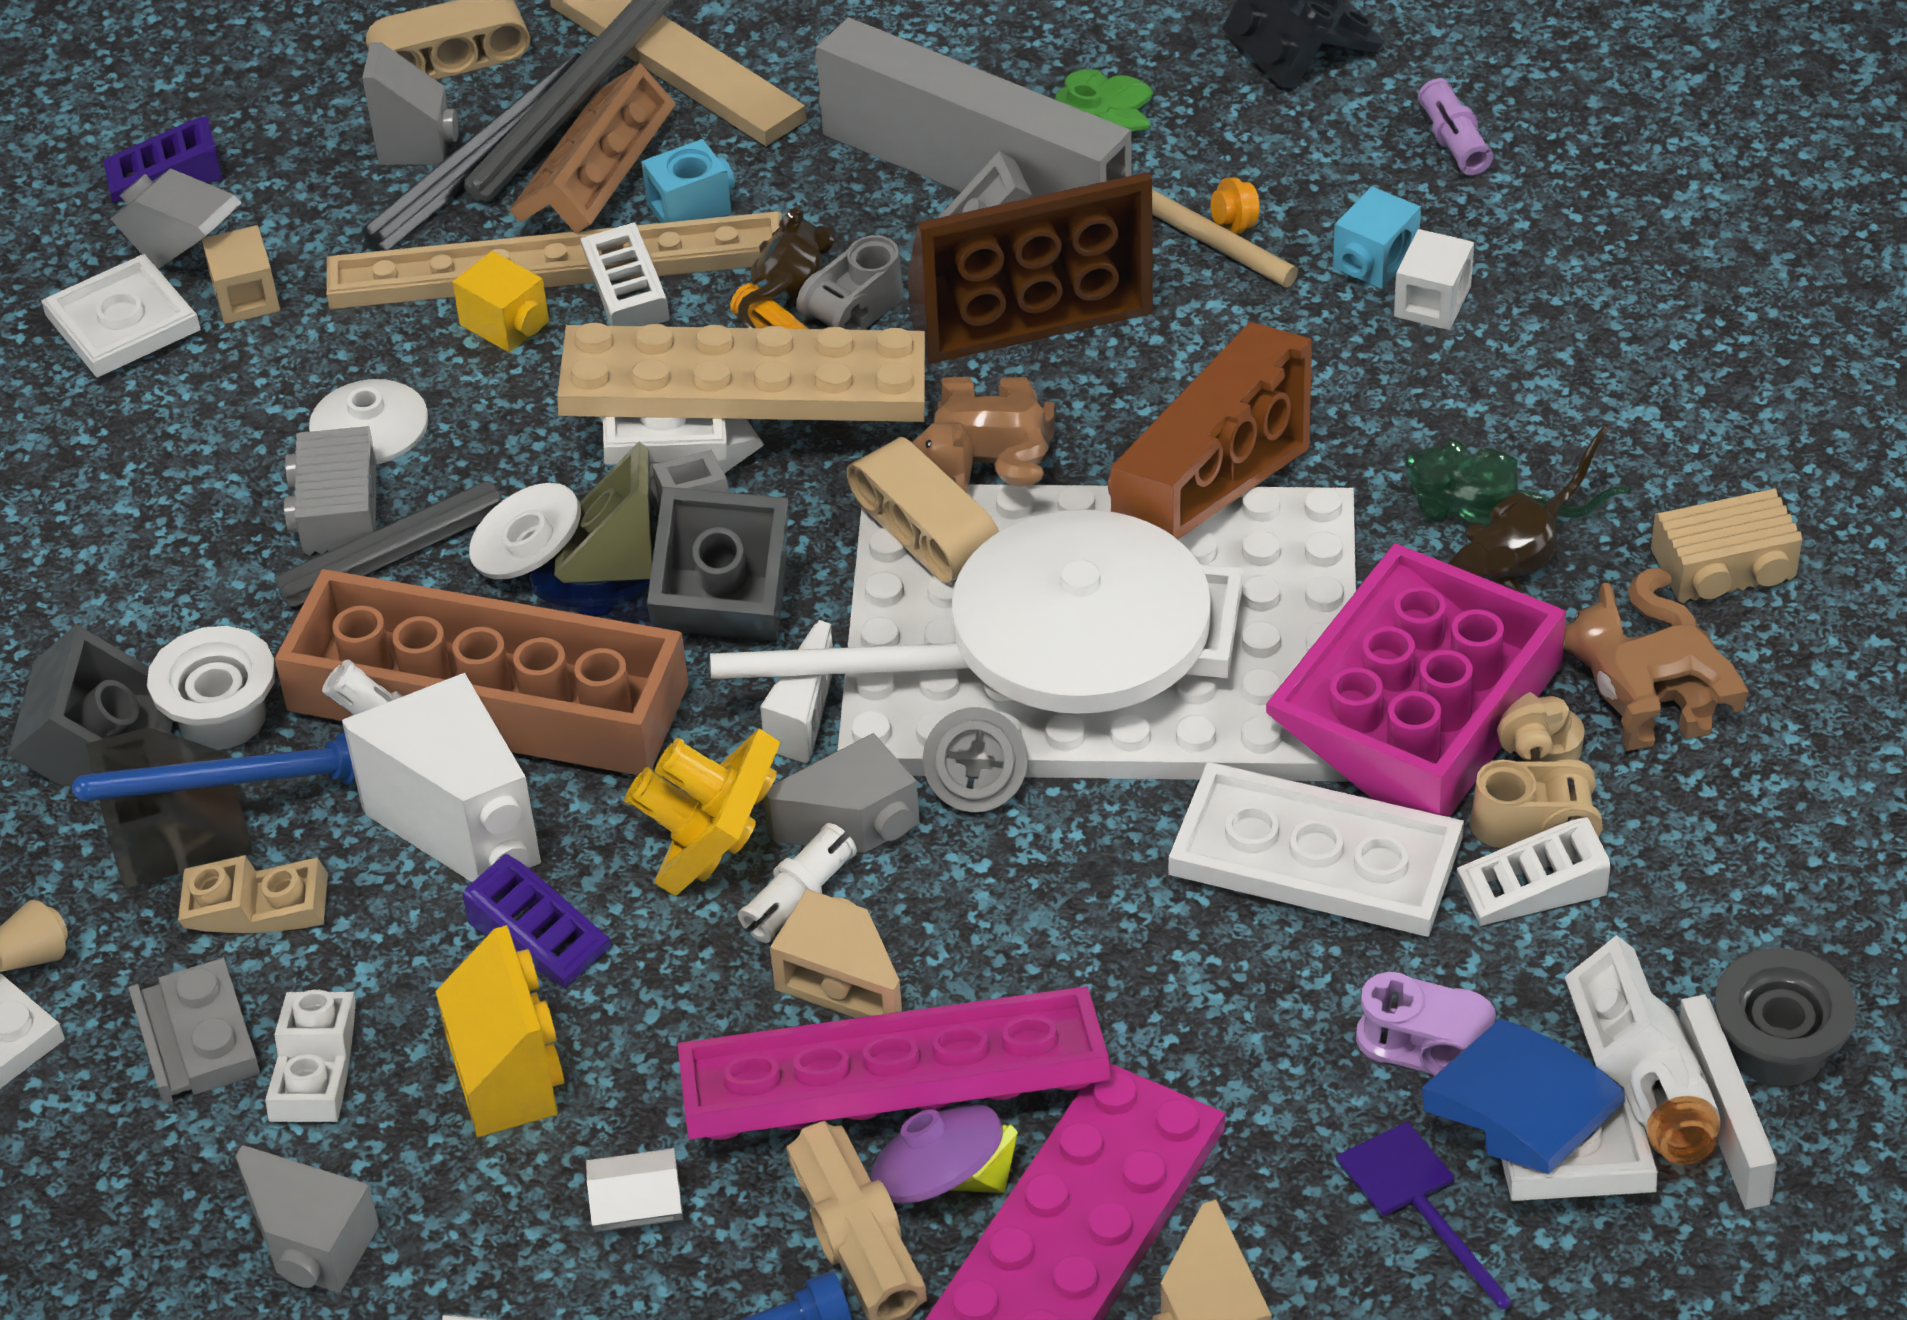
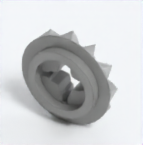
M964 708L945 716L930 732L923 751L924 773L931 789L946 804L962 811L983 812L1001 806L1017 793L1027 772V749L1021 733L1008 718L987 708ZM979 731H983L982 742L985 743V754L994 757L995 761L1004 762L1003 768L993 767L992 770L981 769L978 779H974L973 789H969L970 778L967 777V766L957 763V759L948 758V752L970 751L973 747V742L978 739Z

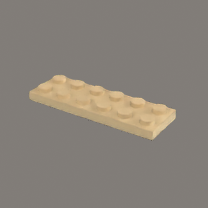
M601 323L566 325L557 395L558 416L924 422L925 331H907L901 328L847 330L841 327L787 329L781 326L727 328L721 325H708L704 327H666L661 324L606 326Z

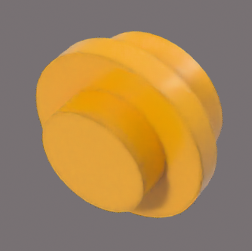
M1236 177L1224 178L1220 181L1210 201L1211 214L1215 223L1237 235L1243 233L1246 228L1255 226L1258 221L1260 206L1257 191L1250 182H1242Z

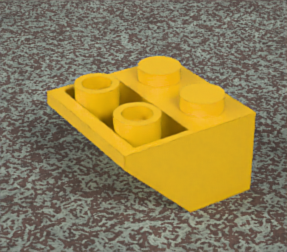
M508 925L493 929L436 990L445 1036L477 1138L558 1115L553 1087L564 1084L559 1057L555 1045L552 1043L557 1041L548 1005L546 1001L540 1002L537 992L530 993V991L539 989L530 951L525 949L516 952Z

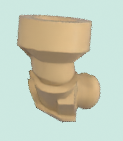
M1531 692L1525 694L1504 712L1497 727L1501 747L1510 754L1513 751L1517 752L1525 762L1565 759L1579 760L1582 755L1584 725L1580 718L1569 710L1566 702L1555 696L1538 698Z

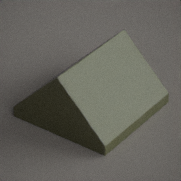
M639 441L580 501L581 517L578 527L569 542L555 557L554 575L563 583L650 579L653 562V518L649 449Z

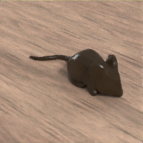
M798 206L792 208L784 215L778 224L779 228L772 234V237L769 240L763 241L759 246L761 255L752 265V282L758 284L766 279L770 283L748 293L741 299L738 306V317L744 328H756L748 316V308L751 304L770 300L785 291L787 292L785 304L788 306L792 305L797 300L804 282L819 270L822 262L821 254L827 253L833 246L835 236L833 230L826 226L816 227L803 218L804 212Z
M1609 424L1603 426L1594 436L1582 457L1575 475L1562 491L1549 499L1546 508L1521 492L1507 497L1490 512L1489 520L1491 523L1487 526L1475 523L1466 529L1465 536L1471 543L1461 548L1448 564L1520 592L1522 587L1515 577L1542 568L1554 557L1557 544V528L1555 523L1559 508L1575 493L1583 482L1600 441L1610 429Z

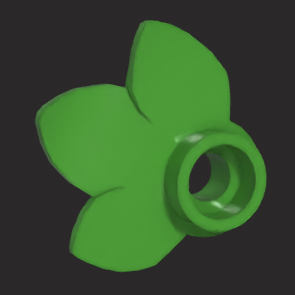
M1081 69L1068 75L1065 78L1064 88L1058 90L1055 95V100L1131 131L1146 130L1150 127L1148 119L1137 109L1151 100L1153 90L1148 84L1134 77L1117 75L1108 79L1100 70Z

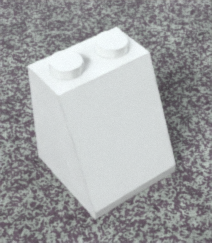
M465 673L342 720L361 806L368 817L471 882L505 854H509L528 868L541 864L526 777Z

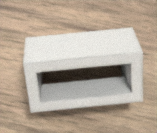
M674 1148L586 1160L591 1221L595 1232L683 1220Z

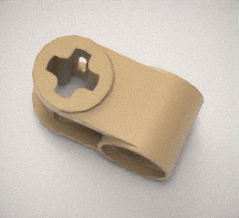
M1502 759L1489 762L1477 773L1469 824L1472 834L1486 845L1505 848L1568 821V817L1570 821L1588 817L1599 837L1603 830L1601 813L1593 806L1591 797L1596 787L1594 770L1588 764L1573 759L1516 762ZM1571 778L1574 783L1571 785L1570 791L1568 789L1567 779Z

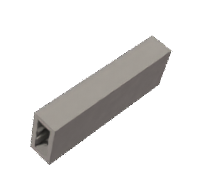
M850 17L830 35H826L819 45L816 46L815 62L818 67L819 107L821 108L823 135L962 192L999 151L1016 160L1031 191L1032 196L1030 198L1132 176L1130 129Z

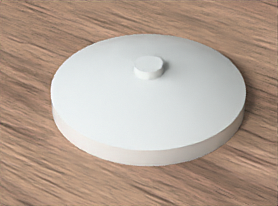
M1083 509L1051 512L1022 520L1003 529L985 541L969 557L957 577L953 590V631L959 651L967 665L984 683L998 693L1027 706L1047 711L1078 714L1112 711L1129 707L1160 694L1175 684L1190 670L1201 655L1209 634L1210 589L1201 565L1188 548L1165 530L1147 521L1125 514L1102 510Z

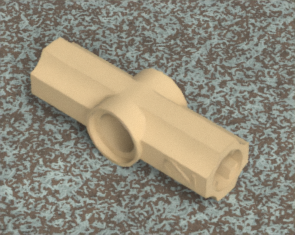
M822 1121L803 1128L794 1142L786 1146L788 1162L801 1190L805 1193L810 1203L812 1222L825 1256L832 1266L840 1263L868 1320H907L911 1318L918 1306L927 1301L926 1286L912 1261L911 1255L901 1240L899 1220L886 1188L879 1179L871 1182L842 1125L832 1126Z

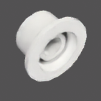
M230 626L203 627L178 636L158 652L149 666L147 688L156 709L171 720L177 721L184 739L195 747L208 750L230 749L247 742L259 732L266 720V704L264 699L275 683L276 664L267 643L252 632Z

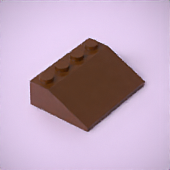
M1149 172L918 222L907 275L910 320L915 331H925V355L929 364L1153 314L1152 178Z

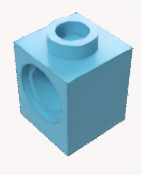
M703 139L641 161L646 202L660 223L716 218L732 214L729 190L735 186L732 170L727 160L723 156L717 158Z
M1371 186L1335 223L1333 268L1383 289L1396 275L1417 230L1420 229L1421 206Z

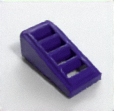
M208 116L183 123L103 159L112 202L123 201L120 195L144 174L153 182L170 168L205 183L222 180ZM134 172V174L126 178L123 177L125 173Z
M509 854L503 855L467 886L463 892L468 924L486 936L493 929L508 925L516 952L529 949L535 969L563 988H566L611 947L608 936L533 871ZM526 907L530 909L518 921L514 920ZM549 922L553 924L538 939L534 937ZM569 936L576 939L558 957L552 953Z

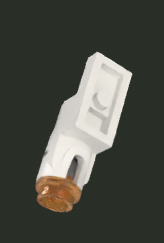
M1616 935L1565 976L1596 1067L1624 1087L1634 1116L1644 1125L1650 1144L1658 1153L1662 1154L1668 1161L1676 1164L1698 1162L1714 1150L1721 1121L1710 1085L1707 1083L1696 1054L1691 1049L1681 1021L1674 1010L1651 993L1635 949Z

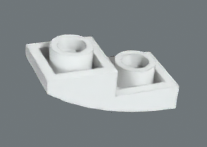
M324 990L286 992L274 1034L278 1057L265 1099L269 1122H338L352 1046L356 1005L354 992H327Z

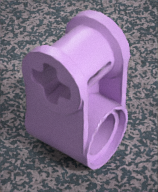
M1384 972L1376 974L1367 980L1362 988L1361 1007L1364 1015L1357 1024L1356 1042L1359 1049L1372 1060L1407 1067L1435 1076L1494 1024L1496 1012L1491 1002L1476 992L1466 989L1448 988L1413 979L1402 973ZM1395 991L1399 993L1397 1009L1391 1008L1392 995ZM1382 1027L1388 1028L1386 1044H1382L1380 1041Z

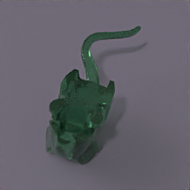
M1449 439L1443 451L1436 447H1430L1424 450L1410 451L1405 456L1407 475L1411 486L1417 494L1419 509L1424 517L1430 521H1442L1451 510L1470 523H1480L1487 526L1491 523L1489 514L1492 509L1504 499L1517 492L1533 498L1545 508L1549 501L1548 498L1540 493L1518 490V460L1498 450L1480 448L1476 456L1467 454V448L1464 444L1457 440ZM1627 486L1609 488L1579 507L1562 505L1559 508L1558 516L1564 518L1586 516L1594 512L1609 498L1618 494L1630 493L1632 488Z

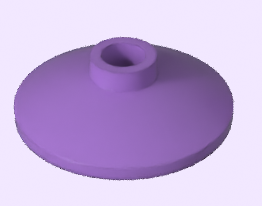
M961 1104L939 1111H921L910 1117L901 1127V1132L880 1152L872 1167L871 1182L879 1179L886 1188L892 1203H914L941 1195L969 1179L989 1161L1001 1142L1003 1134L1002 1123L995 1111L980 1104Z

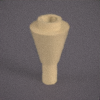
M29 900L0 926V972L55 962L63 958L68 932L63 918L55 909L47 907L38 900Z

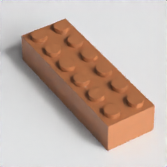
M326 569L321 570L275 657L287 711L340 721L353 716L342 705L340 706L322 692L323 685L331 672L338 665L341 666L343 661L347 659L351 660L369 678L391 694L397 691L403 696L465 673L511 752L634 775L643 772L646 767L653 768L689 684L682 632Z

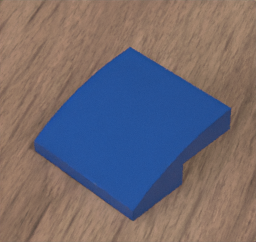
M1498 1019L1422 1087L1424 1112L1485 1130L1487 1155L1547 1174L1555 1169L1625 1102L1624 1089L1588 1060L1538 1032L1503 1019Z

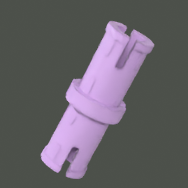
M1437 78L1425 83L1418 93V101L1433 122L1432 132L1438 143L1449 148L1457 161L1458 167L1464 174L1476 175L1485 171L1493 160V152L1477 130L1478 120L1473 111L1467 106L1461 105L1447 80ZM1452 121L1454 122L1459 132H1457V130L1455 129L1454 125L1452 124Z

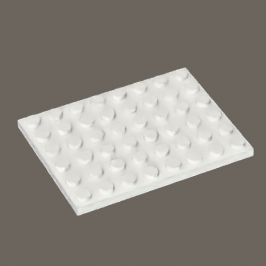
M969 484L967 493L991 516L999 532L1022 520L1051 512L1083 509L1111 512V496L1108 493V486ZM1253 487L1178 539L1195 556L1199 564L1242 568V590L1228 678L1185 674L1171 687L1143 702L1112 711L1078 714L1042 710L1014 701L984 683L971 668L847 673L844 680L838 751L874 733L912 776H925L923 751L926 740L935 725L952 712L964 708L980 707L1002 714L1021 733L1026 743L1028 756L1025 777L1200 780L1208 761L1290 781L1351 782L1266 713V703L1356 592L1354 488ZM862 506L848 648L956 643L953 631L952 597L957 579L950 583H943L937 579ZM979 731L978 739L973 742V747L970 751L948 752V758L957 759V763L967 766V777H978L981 769L1003 768L1004 762L995 761L994 757L985 754V743L982 742L983 731Z

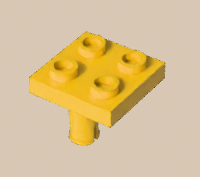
M758 728L721 764H718L685 744L684 740L678 737L666 748L654 772L651 768L646 767L643 772L637 775L625 795L624 803L634 806L671 831L670 838L673 839L654 880L655 884L676 897L696 878L701 882L706 881L714 872L727 850L736 854L745 845L756 824V820L749 816L752 808L765 797L777 775V771L771 768V764L781 742Z

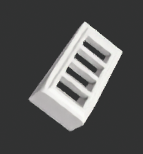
M635 222L580 238L581 246L610 326H644L670 320L665 293ZM629 242L630 247L599 255L598 251ZM632 257L636 261L608 270L604 267L605 265ZM637 273L641 275V277L614 285L610 282ZM646 288L647 291L621 300L617 299L619 295Z
M819 620L798 650L833 648L831 624ZM833 674L779 677L760 706L762 730L781 742L776 754L803 763H807L810 760Z
M1584 817L1557 825L1457 868L1456 877L1479 926L1607 896L1610 861L1589 818ZM1552 867L1555 873L1547 876L1544 868ZM1524 873L1529 884L1521 887L1516 875ZM1494 880L1499 881L1504 892L1503 895L1496 898L1488 882Z

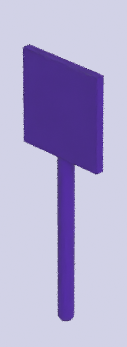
M1408 1121L1336 1155L1337 1163L1381 1217L1413 1203L1497 1307L1507 1309L1510 1306L1511 1300L1425 1197L1455 1182V1177Z

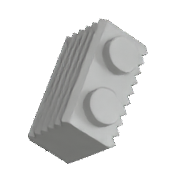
M370 426L296 433V453L286 454L285 458L289 490H295V496H286L284 498V512L288 533L298 532L303 553L310 556L316 551L322 555L327 550L331 551L375 531L377 460Z

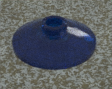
M555 557L533 570L530 575L531 590L540 599L552 604L575 608L579 614L594 617L606 615L613 610V606L626 603L644 595L649 591L650 579L563 583L554 575Z

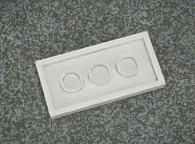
M1207 761L1169 855V875L1429 937L1462 841L1464 821Z

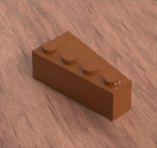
M1249 322L1111 466V474L1108 480L1111 512L1147 521L1179 539L1309 449L1312 339Z

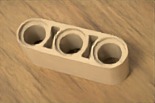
M454 0L379 19L368 29L366 44L369 49L371 42H382L437 80L518 59L527 51L530 45V35L515 0Z
M904 437L886 444L847 467L848 483L861 506L943 583H950L957 579L969 557L985 541L999 532L991 516L920 449Z

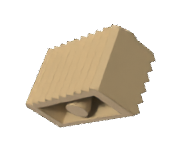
M1775 488L1656 513L1651 551L1660 568L1668 571L1671 575L1672 583L1670 586L1677 600L1684 604L1690 598L1694 601L1700 597L1703 599H1714L1726 592L1732 593L1737 588L1743 591L1748 586L1756 588L1759 584L1762 586H1774L1785 579L1790 581L1797 575L1802 536L1801 531H1797L1796 522H1792L1791 514L1787 513L1786 505L1783 506L1782 499L1778 497L1777 489Z

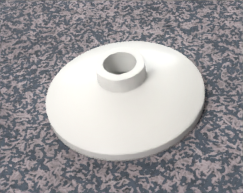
M385 379L361 380L344 385L325 396L311 414L309 430L321 431L370 426L377 464H382L406 454L420 442L428 427V411L423 398L414 389L405 384Z
M557 483L533 485L510 495L496 505L476 528L469 547L472 564L480 574L492 579L515 578L544 565L564 548L575 533L581 517V505L578 498L570 488Z

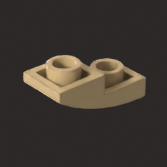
M246 855L186 868L183 875L178 921L186 929L222 933L279 932L324 925L328 872L318 857L259 871L255 870Z

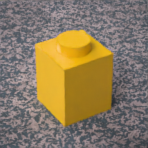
M493 250L452 281L459 324L509 353L529 337L538 333L549 322L543 278Z

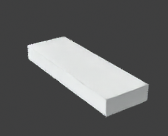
M1705 994L1681 999L1679 1020L1682 1023L1691 1049L1696 1054L1707 1083L1710 1085L1721 1121L1714 1130V1133L1744 1208L1747 1210L1770 1205V1199L1773 1196L1777 1161L1711 1001L1706 998Z

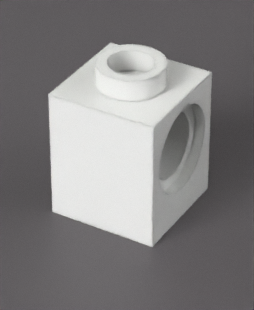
M1418 229L1396 272L1394 317L1450 330L1471 287L1474 242Z

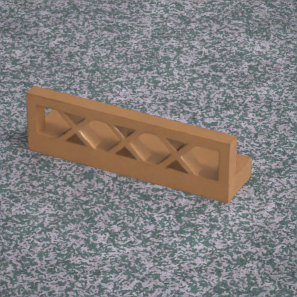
M641 63L597 90L509 211L521 223L550 204L575 233L592 224L676 103Z

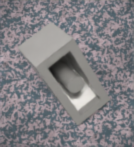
M371 42L362 79L379 165H439L446 159L449 142H457L459 130L457 110L448 109L445 86L382 42Z
M170 168L153 182L144 174L120 195L126 205L110 219L141 254H145L155 267L160 269L206 237L241 202L232 193Z
M874 733L773 784L763 798L767 834L775 842L807 845L826 823H832L842 828L845 832L829 849H834L837 845H841L848 837H851L856 845L857 852L866 853L887 841L902 837L909 829L920 824L917 780Z
M242 1145L236 1154L237 1163L247 1197L276 1273L281 1274L287 1281L300 1287L311 1288L316 1285L341 1293L379 1228L369 1184Z

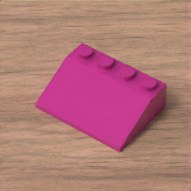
M1394 543L1266 703V713L1371 799L1450 817L1476 782L1477 773L1484 765L1491 762L1500 750L1501 744L1497 734V727L1504 712L1514 702L1529 692L1539 697L1562 666L1566 610Z

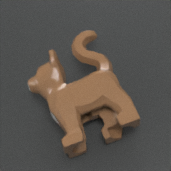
M943 377L941 401L938 402L934 424H931L912 443L966 493H968L973 462L993 463L1001 480L1009 485H1033L1042 479L1044 472L1042 467L1037 464H1040L1049 449L1048 443L1054 438V402L1045 401L1044 407H1041L1038 403L1037 394L1030 381L1027 380V377L1001 378L999 396L975 397L974 385L970 377Z
M1661 568L1647 569L1634 577L1628 588V593L1634 608L1646 619L1670 627L1632 638L1623 635L1613 588L1609 583L1601 585L1598 603L1579 610L1573 621L1565 626L1563 650L1591 668L1599 693L1623 716L1621 719L1623 725L1621 739L1626 751L1654 746L1655 721L1653 717L1659 716L1661 710L1660 703L1674 700L1681 707L1679 730L1685 739L1711 734L1712 715L1717 704H1729L1733 713L1743 711L1749 692L1734 665L1715 648L1707 632L1698 628V623L1689 610L1682 604L1654 594V591L1660 590L1672 583V577L1669 572Z

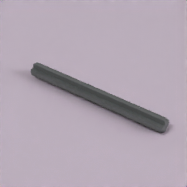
M632 0L465 179L464 188L471 194L472 199L478 203L492 201L671 7L674 0Z

